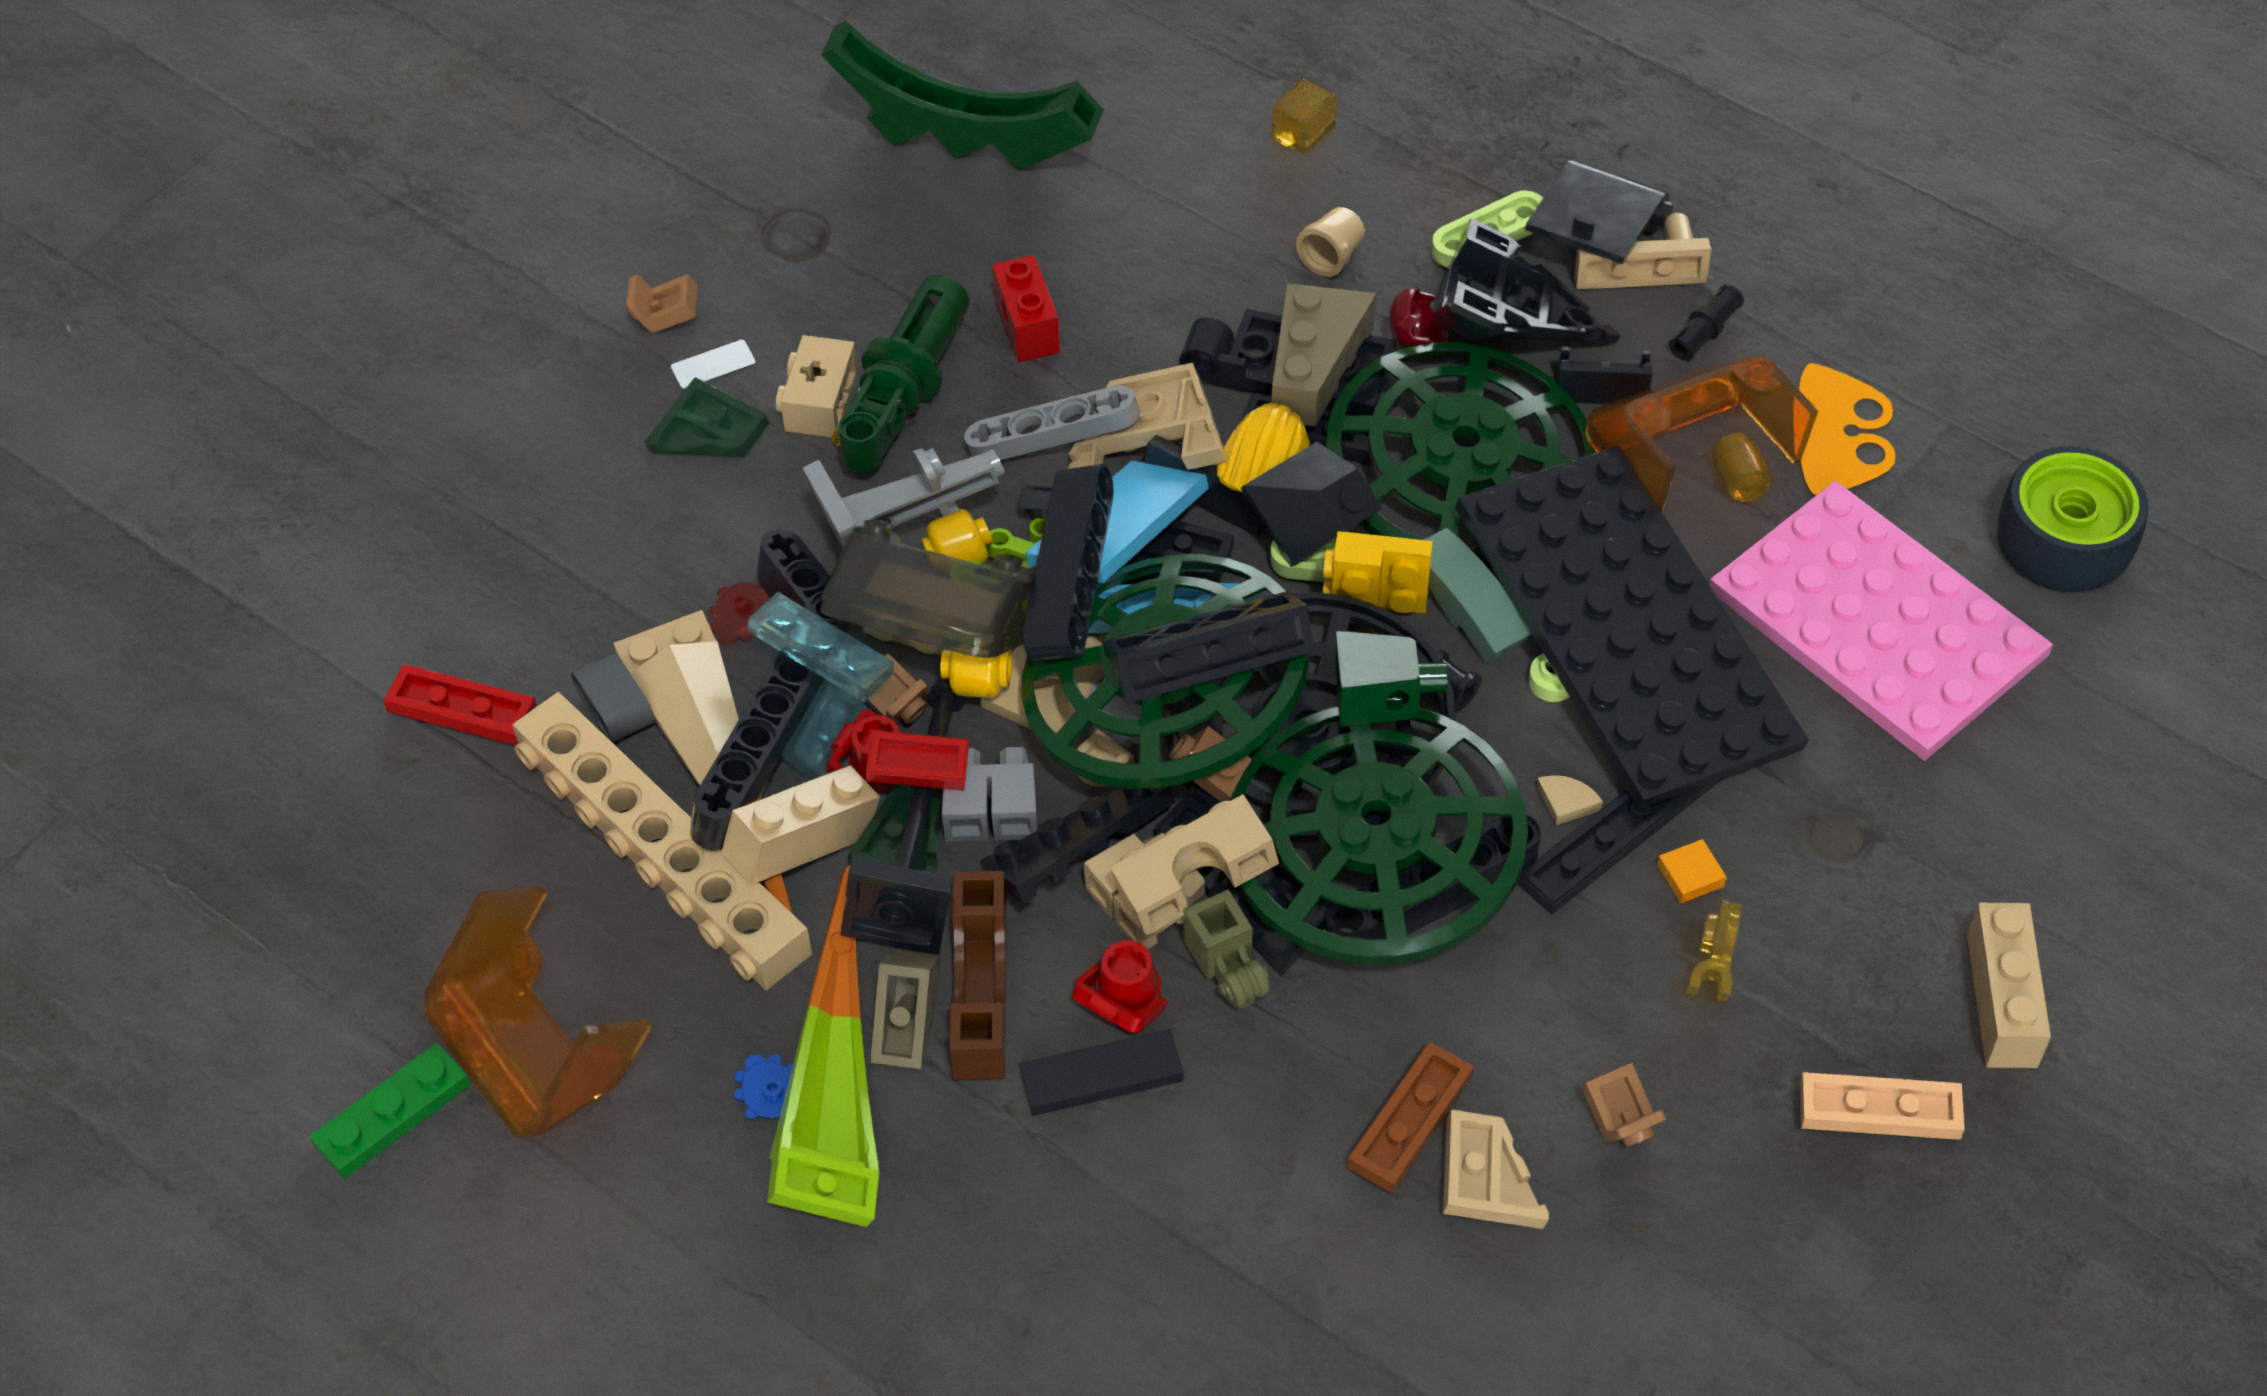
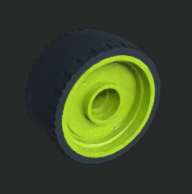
M2059 446L2058 448L2053 447L2037 452L2018 467L2005 491L1999 512L1997 532L2002 552L2005 553L2006 559L2010 561V564L2018 572L2020 571L2022 575L2027 576L2031 581L2045 585L2048 588L2083 592L2085 590L2090 591L2095 588H2101L2103 585L2106 586L2124 573L2140 546L2148 516L2146 491L2133 471H2130L2121 461H2117L2114 457H2110L2104 452L2101 453L2098 450L2081 448L2080 446Z

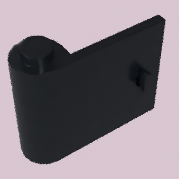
M1570 159L1527 221L1525 230L1623 264L1644 231L1654 233L1659 226L1664 228L1667 217L1672 214L1674 204L1668 201L1669 193L1664 190Z

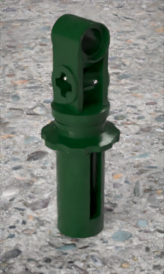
M943 275L926 277L890 338L878 337L869 342L867 351L862 355L861 362L865 372L860 379V387L857 389L849 409L838 426L841 462L847 470L855 473H867L876 469L880 465L892 440L899 434L905 417L911 415L919 403H926L934 399L937 394L936 390L940 389L943 378L936 364L970 304L966 290L952 278ZM929 294L941 297L937 305L929 298Z

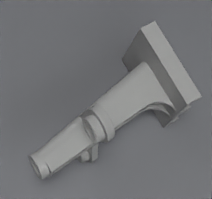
M920 448L912 451L920 471L919 474L843 498L839 496L820 460L803 467V470L830 527L859 579L864 584L872 580L877 572L869 554L870 544L877 534L935 509L941 518L959 510L955 501L999 483L998 477L1004 475L1005 470L993 449L983 454L942 466L933 448L925 452Z

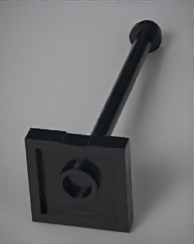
M941 678L937 680L929 690L928 700L934 709L928 736L947 737L952 713L963 706L965 696H957L953 693L949 679ZM915 786L896 866L852 857L848 873L847 900L843 912L841 936L939 955L953 877L915 870L935 788Z

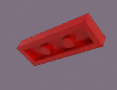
M407 664L402 665L383 700L387 712L513 745L518 743L512 724L537 707L535 697Z

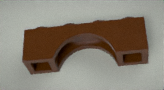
M1004 871L953 872L954 995L953 1004L950 1007V1056L953 1079H1005L1007 898Z

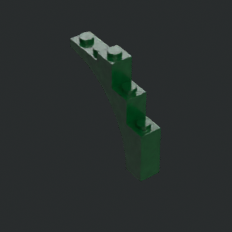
M847 21L834 26L821 53V56L872 107L867 119L894 147L930 131L956 159L992 143L1021 171L1091 140L1104 111L1078 81L1049 90L1005 93L962 87L928 76L896 60L872 44Z

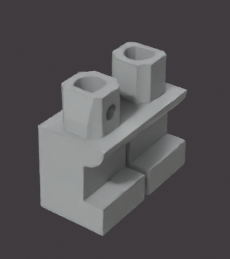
M1006 747L1000 751V764L981 765V752L974 748H969L964 791L943 789L942 820L945 842L989 841V798H992L994 841L1021 840L1036 832L1038 824L1034 764L1029 763L1024 747Z

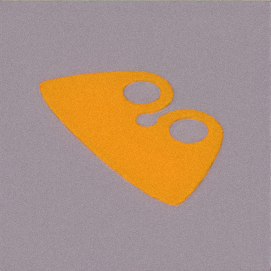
M1809 363L1801 376L1798 392L1797 426L1799 454L1804 479L1809 490L1814 495H1818L1835 480L1846 489L1881 476L1895 464L1896 454L1889 441L1881 436L1860 433L1852 437L1844 432V427L1851 424L1856 425L1860 429H1877L1885 426L1893 414L1891 401L1884 394L1860 380L1814 363ZM1862 399H1871L1882 406L1883 413L1876 420H1864L1855 414L1854 405ZM1863 443H1875L1884 450L1885 459L1878 464H1865L1857 457L1856 449Z

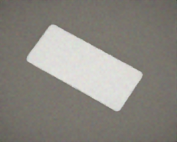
M739 340L671 365V369L681 388L685 389L755 363V359L746 342Z

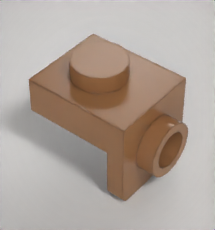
M637 274L629 278L628 296L626 297L628 312L635 320H639L651 334L696 317L698 284L689 274L651 288Z
M889 653L853 685L854 691L878 715L889 717L897 725H900L903 721L906 724L912 723L924 712L928 705L925 702L928 699V685L922 679L916 681Z
M1207 726L1192 737L1185 734L1176 743L1169 758L1176 760L1189 756L1226 739ZM1245 756L1233 765L1210 776L1193 781L1220 802L1230 801L1237 783L1252 759Z
M1632 1063L1625 1064L1580 1084L1605 1143L1623 1139L1626 1147L1637 1144L1655 1135L1651 1126L1666 1120L1662 1110H1652Z

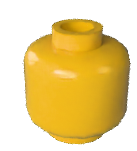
M964 509L956 510L931 521L926 527L927 536L921 539L935 572L943 570L949 577H951L952 570L957 564L968 561H977L981 564L986 563L988 559L986 545L994 542L983 517L974 520L972 515Z
M959 635L955 638L951 650H943L940 663L941 678L949 679L951 689L955 695L992 698L999 695L1003 687L1010 686L1013 668L1012 650L1005 649L999 637Z

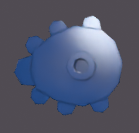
M761 1054L748 1056L743 1062L746 1071L740 1070L734 1075L736 1082L742 1083V1088L735 1090L734 1097L737 1101H744L745 1105L748 1106L745 1111L746 1118L753 1120L758 1116L769 1119L780 1117L793 1063L787 1066L781 1065L782 1058L779 1054H772L767 1060Z

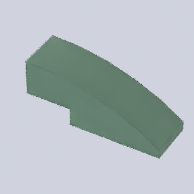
M1448 528L1424 539L1426 541H1433L1429 589L1455 630L1460 627L1463 628L1484 664L1523 644L1532 635L1503 586L1463 541Z

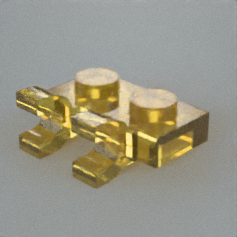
M1722 901L1717 914L1708 913L1700 945V951L1709 953L1708 960L1700 962L1694 968L1685 996L1696 998L1701 982L1711 980L1718 987L1716 1002L1727 1003L1732 989L1730 966L1743 905Z

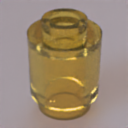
M1732 433L1720 439L1713 449V463L1731 498L1736 501L1751 502L1763 497L1772 484L1773 476L1755 441L1747 438L1743 433Z

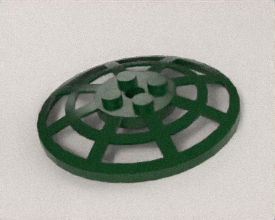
M1457 342L1427 343L1403 348L1385 355L1363 368L1345 386L1336 400L1328 421L1325 447L1343 458L1341 433L1369 432L1371 456L1381 477L1368 486L1377 500H1381L1394 490L1401 498L1414 507L1431 515L1441 517L1439 531L1448 528L1457 537L1460 522H1463L1455 509L1458 498L1464 496L1466 492H1477L1513 480L1510 474L1516 465L1518 457L1544 465L1542 470L1575 460L1560 453L1557 429L1547 410L1562 406L1574 421L1585 447V457L1597 453L1594 436L1584 413L1572 397L1562 387H1559V384L1532 364L1506 352L1481 345ZM1434 356L1469 358L1468 366H1437L1414 372L1402 362ZM1487 362L1502 365L1524 375L1545 389L1547 393L1533 396L1527 389L1515 381L1496 372L1486 370ZM1383 370L1398 380L1382 396L1374 409L1373 415L1344 416L1349 402L1357 389L1365 381ZM1442 377H1467L1464 393L1440 395L1426 381ZM1487 381L1506 389L1521 401L1504 408L1496 402L1482 396L1484 382ZM1408 390L1424 404L1414 419L1387 416L1394 402ZM1535 415L1544 432L1546 448L1522 441L1516 422ZM1383 434L1409 436L1411 457L1394 467L1386 451ZM1460 436L1468 437L1476 445L1469 448L1462 447L1455 443L1453 439ZM1422 472L1434 483L1447 488L1445 502L1422 493L1407 481ZM1378 512L1360 524L1370 535L1424 540L1399 528ZM1469 548L1489 570H1492L1479 548Z
M1176 554L1151 558L1121 567L1105 583L1097 582L1089 628L1098 618L1113 627L1104 639L1106 641L1245 603L1244 600L1265 590H1268L1272 595L1285 592V590L1274 579L1258 569L1225 557L1204 554ZM1182 569H1207L1227 572L1248 580L1228 589L1222 584L1203 578L1180 576ZM1160 572L1159 578L1130 585L1105 599L1098 597L1104 591L1126 581ZM1176 588L1200 590L1215 596L1195 609L1181 604H1174ZM1156 590L1154 603L1151 606L1141 608L1130 614L1115 606L1135 595ZM1103 644L1101 646L1085 648L1083 654L1075 658L1032 662L1027 656L1022 673L1021 698L1027 721L1040 746L1055 762L1075 775L1099 784L1121 788L1173 786L1210 776L1237 763L1260 747L1279 729L1295 707L1305 685L1310 662L1309 653L1285 659L1289 660L1288 666L1278 690L1265 708L1253 719L1234 699L1251 680L1256 668L1233 674L1222 688L1213 680L1130 702L1142 706L1141 720L1121 718L1103 712L1102 709L1116 695L1122 698L1115 665L1105 656ZM1101 663L1106 680L1086 699L1076 684L1074 668ZM1060 673L1063 692L1075 712L1061 729L1055 733L1047 725L1038 708L1034 692V681ZM1194 692L1204 700L1200 705L1183 713L1162 718V705L1180 701ZM1217 713L1236 731L1226 740L1201 752L1176 760L1160 762L1161 735L1172 734L1191 728L1210 719ZM1090 723L1099 729L1113 734L1140 737V763H1120L1099 759L1078 751L1071 744Z
M1338 707L1325 709L1304 717L1275 734L1251 758L1252 760L1237 783L1230 801L1242 794L1245 796L1253 776L1261 765L1285 773L1273 797L1270 812L1271 822L1264 823L1263 826L1274 841L1276 851L1284 866L1304 886L1287 910H1285L1272 899L1258 882L1257 878L1254 877L1239 885L1246 901L1264 922L1286 939L1314 953L1341 961L1363 964L1402 963L1430 957L1458 945L1480 931L1502 909L1514 891L1524 866L1528 840L1526 807L1518 783L1505 761L1485 740L1466 726L1439 713L1419 708V714L1414 719L1409 720L1443 730L1431 742L1403 732L1371 730L1370 725L1365 724L1349 726L1350 733L1325 740L1306 751L1300 758L1278 750L1307 731L1339 721ZM1462 741L1480 753L1496 770L1505 786L1508 798L1479 796L1467 771L1448 753ZM1374 743L1397 744L1414 749L1419 753L1404 767L1392 763L1377 762ZM1347 746H1354L1357 765L1348 767L1335 776L1313 765L1331 752ZM1438 763L1454 778L1463 796L1434 797L1428 785L1421 778ZM1298 780L1321 791L1315 812L1286 817L1288 799ZM1370 811H1382L1390 819L1384 824L1372 825L1367 823L1363 816ZM1467 815L1466 833L1456 854L1435 839L1437 816ZM1482 815L1512 817L1513 822L1510 851L1502 872L1494 884L1490 883L1469 865L1480 843L1483 826ZM1317 831L1319 841L1327 855L1315 871L1310 869L1298 856L1289 837ZM1423 856L1442 869L1425 882L1400 890L1397 871L1408 868ZM1346 867L1359 873L1377 875L1379 893L1354 891L1332 882L1340 871ZM1455 881L1459 882L1479 899L1470 910L1451 922L1428 932L1407 937L1403 907L1413 906L1428 900L1447 889ZM1321 897L1349 908L1370 911L1382 910L1386 939L1367 940L1344 937L1318 929L1304 921Z

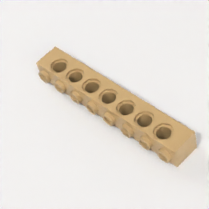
M559 692L555 693L512 724L518 743L514 750L521 762L530 770L536 767L544 775V780L550 790L559 799L566 796L574 804L577 815L586 826L593 828L596 825L604 833L607 844L617 856L623 858L627 855L635 863L636 871L649 887L654 888L658 885L666 893L668 903L680 917L686 918L689 915L698 924L701 936L713 949L721 946L730 955V961L735 970L745 980L749 981L753 978L767 991L813 955L808 928L759 882L750 885L722 855V849L708 850L696 845L690 834L692 818ZM656 839H661L660 841H657V842H651V841L656 840ZM685 869H693L689 872H681ZM717 899H726L719 903H711ZM751 929H757V930H758V931H756V932H754V933H751V934H743V933H744L745 931H747V930H751Z

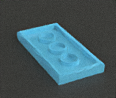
M1131 461L1112 477L1114 497L1098 576L1099 583H1105L1209 489L1205 474ZM1041 540L1025 553L1028 567L1036 569Z

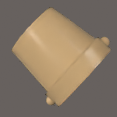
M1345 207L1332 209L1316 222L1307 225L1296 238V250L1299 258L1307 268L1320 276L1333 277L1338 275L1349 263L1350 256L1364 238L1365 228L1363 222L1358 215Z

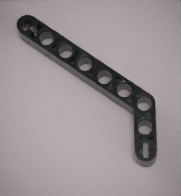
M786 529L770 530L761 538L756 577L791 623L793 629L695 794L690 834L696 845L703 849L721 850L732 810L756 802L845 645L851 612L850 601L801 538L794 532Z

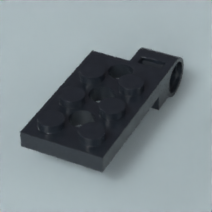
M1246 308L1235 340L1233 331L1226 323L1210 317L1199 318L1192 324L1179 358V364L1193 363L1200 380L1272 395L1282 316ZM1369 335L1368 338L1365 337L1350 367L1352 371L1342 375L1339 380V387L1327 408L1333 409L1336 400L1345 386L1363 368L1379 358L1395 352L1396 340L1375 335ZM1250 347H1261L1266 352L1252 355L1245 350ZM1383 370L1365 381L1352 397L1346 412L1364 416L1373 415L1388 373Z

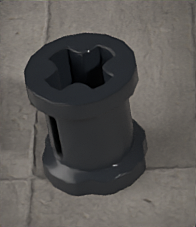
M1439 650L1436 652L1442 663L1447 664V674L1454 692L1455 711H1461L1475 697L1482 678L1476 672H1465L1450 661V656L1447 652Z

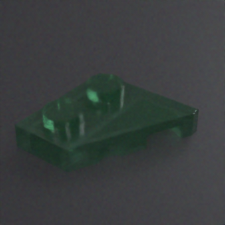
M694 377L644 442L648 451L653 454L744 457L770 422L766 413Z
M895 784L848 853L849 865H851L852 857L896 866L914 792L913 788L907 785ZM932 797L915 870L937 874L941 805L940 800Z

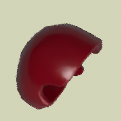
M1411 287L1401 291L1394 298L1390 307L1389 325L1394 340H1396V344L1401 349L1427 343H1446L1450 339V334L1441 325L1434 323L1436 312L1432 310L1430 304L1435 300V296L1420 291L1418 287Z

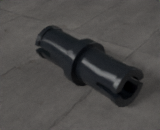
M1723 284L1704 306L1695 308L1690 314V321L1669 341V348L1672 353L1680 360L1684 361L1686 358L1687 361H1690L1709 339L1718 337L1723 331V324L1743 305L1744 298L1741 292L1733 285L1729 284L1727 286Z

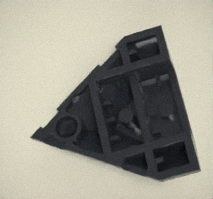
M1473 218L1469 220L1444 276L1434 323L1441 325L1451 335L1464 336L1472 341L1548 339L1617 342L1621 335L1610 325L1602 326L1598 324L1595 318L1588 312L1590 307L1542 264L1533 266L1525 261L1518 254L1521 246L1514 239Z

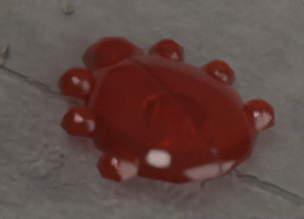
M752 582L738 583L729 588H720L717 595L721 598L718 600L717 605L710 607L708 611L711 617H716V621L710 624L711 631L713 633L719 632L718 639L725 645L734 643L738 637L743 640L750 639L752 635L750 629L757 626L761 628L765 626L766 619L763 616L766 609L774 607V598L768 597L764 588Z

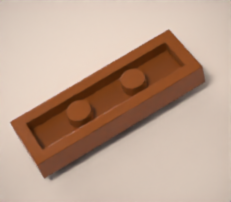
M1429 1041L1349 1156L1347 1168L1393 1194L1472 1079L1474 1066Z

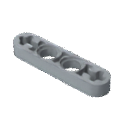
M1122 385L1111 386L977 421L967 429L964 439L972 457L993 449L999 460L1124 429L1136 422L1140 415V409L1131 388ZM1080 414L1084 415L1075 422L1064 423L1069 417ZM1037 425L1040 426L1034 432H1031L1029 434H1020L1026 428Z

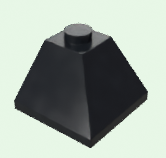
M1318 442L1313 443L1241 487V490L1290 567L1337 539L1338 531L1349 532L1382 509V506L1359 470Z

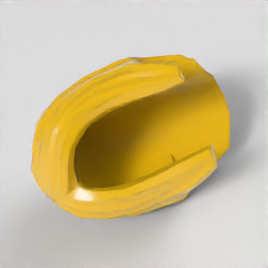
M1278 403L1264 404L1248 413L1224 446L1227 461L1218 463L1217 477L1220 482L1229 489L1243 492L1241 490L1242 486L1310 446L1309 438L1300 416L1295 411L1292 412L1290 407L1283 404L1279 405Z

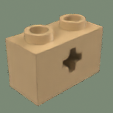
M802 335L797 352H791L788 359V380L786 386L780 385L776 396L777 412H782L785 431L831 438L838 437V426L845 415L858 374L855 342Z

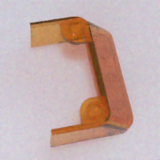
M1752 356L1707 366L1596 408L1589 414L1585 436L1597 453L1619 446L1662 512L1676 466L1653 439L1669 431L1741 404L1789 460L1795 464L1800 462L1803 457L1818 410L1774 362L1765 357Z
M543 887L479 892L424 994V1011L428 1021L508 1129L517 1137L544 1134L615 1088L652 1028V1024L648 1019L587 1026L583 1028L575 1043L564 1032L531 989L541 969L542 955L536 942L527 930L548 894Z

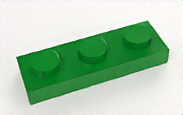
M436 1042L309 1137L318 1152L339 1176L345 1180L468 1088L471 1083L467 1074Z

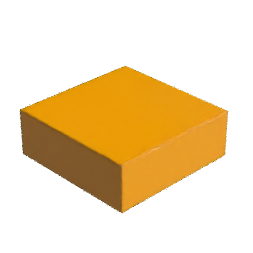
M1703 839L1658 857L1657 866L1680 903L1725 887L1727 876Z

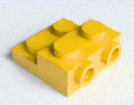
M1338 531L1335 550L1326 549L1323 593L1345 595L1399 613L1414 612L1426 614L1433 541Z

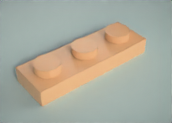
M1802 1073L1800 1080L1801 1129L1961 1140L1964 1133L1962 1083Z

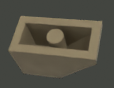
M891 949L879 963L870 1063L922 1069L937 1005L941 955Z

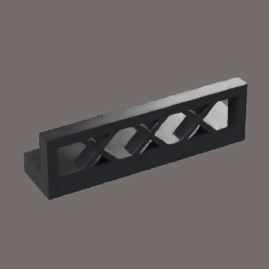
M1290 591L1102 642L1105 656L1115 665L1121 696L1126 703L1315 651L1307 605Z

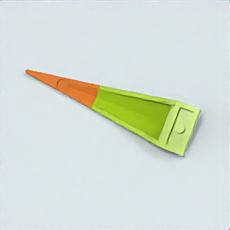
M849 865L841 874L769 1157L772 1160L767 1203L867 1227L875 1219L879 1165L864 1059L856 938L840 935L843 912L847 900L846 888L850 869Z

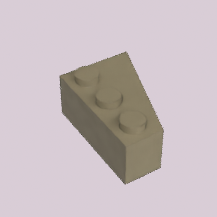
M1287 284L1272 384L1271 403L1290 407L1292 412L1295 411L1300 416L1304 425L1316 426L1338 389L1339 380L1347 367H1351L1354 362L1356 352L1364 338H1368L1373 330L1377 293Z

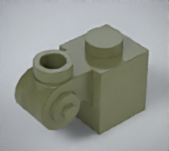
M1229 889L1183 909L1184 943L1206 979L1216 977L1219 982L1218 989L1220 994L1225 996L1228 1002L1235 1008L1248 1007L1254 1003L1256 996L1261 998L1269 993L1268 970L1264 964L1260 965L1256 959L1252 960L1253 928Z

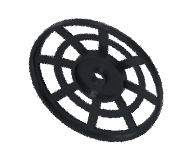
M1319 592L1293 593L1307 605L1309 616L1331 617L1325 643L1314 642L1315 651L1309 653V658L1320 659L1317 674H1307L1306 682L1298 701L1283 724L1260 747L1247 756L1252 758L1275 734L1296 721L1322 710L1338 707L1335 678L1336 631L1348 632L1350 621L1366 625L1384 635L1411 637L1416 641L1418 663H1442L1434 648L1415 628L1397 615L1370 602L1337 594ZM1281 660L1256 667L1252 676L1258 673L1267 689L1258 698L1253 709L1239 705L1252 719L1265 708L1278 690L1284 677L1276 664L1289 660ZM1233 674L1229 675L1226 678V680L1223 682L1220 688H1222L1228 682V680L1231 678ZM1448 677L1447 692H1435L1439 705V714L1455 721L1454 692ZM1194 692L1180 701L1163 705V718L1179 714L1181 704L1194 708L1203 703L1204 700ZM1217 713L1208 719V726L1223 737L1224 719ZM1409 719L1396 721V731L1411 734V721ZM1340 721L1322 725L1321 729L1315 733L1299 735L1278 750L1300 758L1306 751L1319 743L1341 734L1350 733L1349 726L1340 727ZM1179 732L1164 735L1169 755L1179 741ZM1420 737V738H1423V739H1425V740L1431 742V741H1432L1434 738H1436V737ZM1374 743L1375 753L1389 754L1386 763L1399 766L1402 764L1405 756H1416L1419 753L1414 749L1397 744ZM1347 746L1331 752L1313 765L1335 776L1356 761L1354 746ZM1438 763L1422 777V780L1429 788L1443 769ZM1272 769L1274 772H1276V773H1278V774H1280V775H1282V776H1284V774H1285V773H1282V772H1279V771H1277V770ZM1300 780L1294 785L1288 799L1286 817H1291L1293 812L1310 813L1316 811L1317 800H1298L1304 783ZM1194 781L1184 783L1196 800L1208 810L1220 803ZM1251 782L1245 795L1265 806L1272 807L1274 794L1257 787ZM1370 811L1364 815L1363 819L1369 824L1381 825L1386 823L1390 817L1382 811ZM1271 814L1267 820V823L1271 822ZM1317 831L1289 837L1291 842L1297 843L1320 842Z

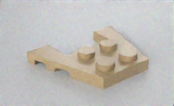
M1193 363L1109 381L1107 387L1122 385L1128 386L1133 390L1140 409V415L1136 422L1129 427L1075 442L1069 453L1072 462L1068 469L1103 464L1104 455L1120 451L1131 452L1137 450L1140 447L1147 446L1148 442L1156 435L1172 443L1184 438L1181 458L1187 470L1226 462L1227 455L1199 374Z

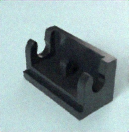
M1561 346L1557 368V383L1559 387H1562L1572 397L1575 403L1647 407L1652 380V365H1650L1652 351H1642L1640 364L1569 360L1570 347Z

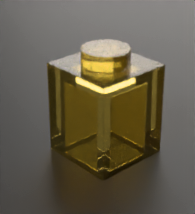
M1302 78L1273 106L1272 137L1279 140L1283 145L1290 146L1306 155L1335 127L1337 96Z

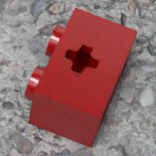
M1035 255L992 264L995 302L1017 362L1060 353L1058 315Z

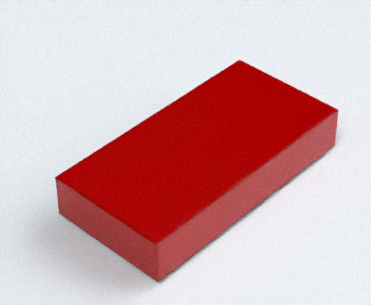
M871 730L866 781L964 791L970 739Z

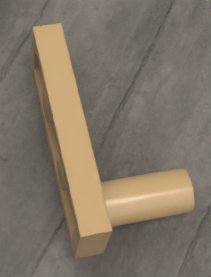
M1674 213L1667 217L1664 224L1666 240L1637 241L1623 264L1577 248L1574 274L1576 290L1707 283L1711 255L1709 238L1694 239L1688 217L1682 213Z

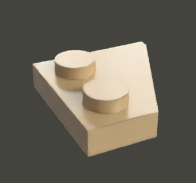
M1451 1110L1446 1121L1443 1214L1544 1229L1549 1220V1212L1545 1204L1538 1205L1527 1182L1531 1175L1523 1158L1513 1148V1138L1502 1117Z

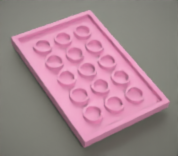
M1836 480L1712 577L1709 583L1718 599L1923 761H1926L2050 655L2053 646L2050 641Z

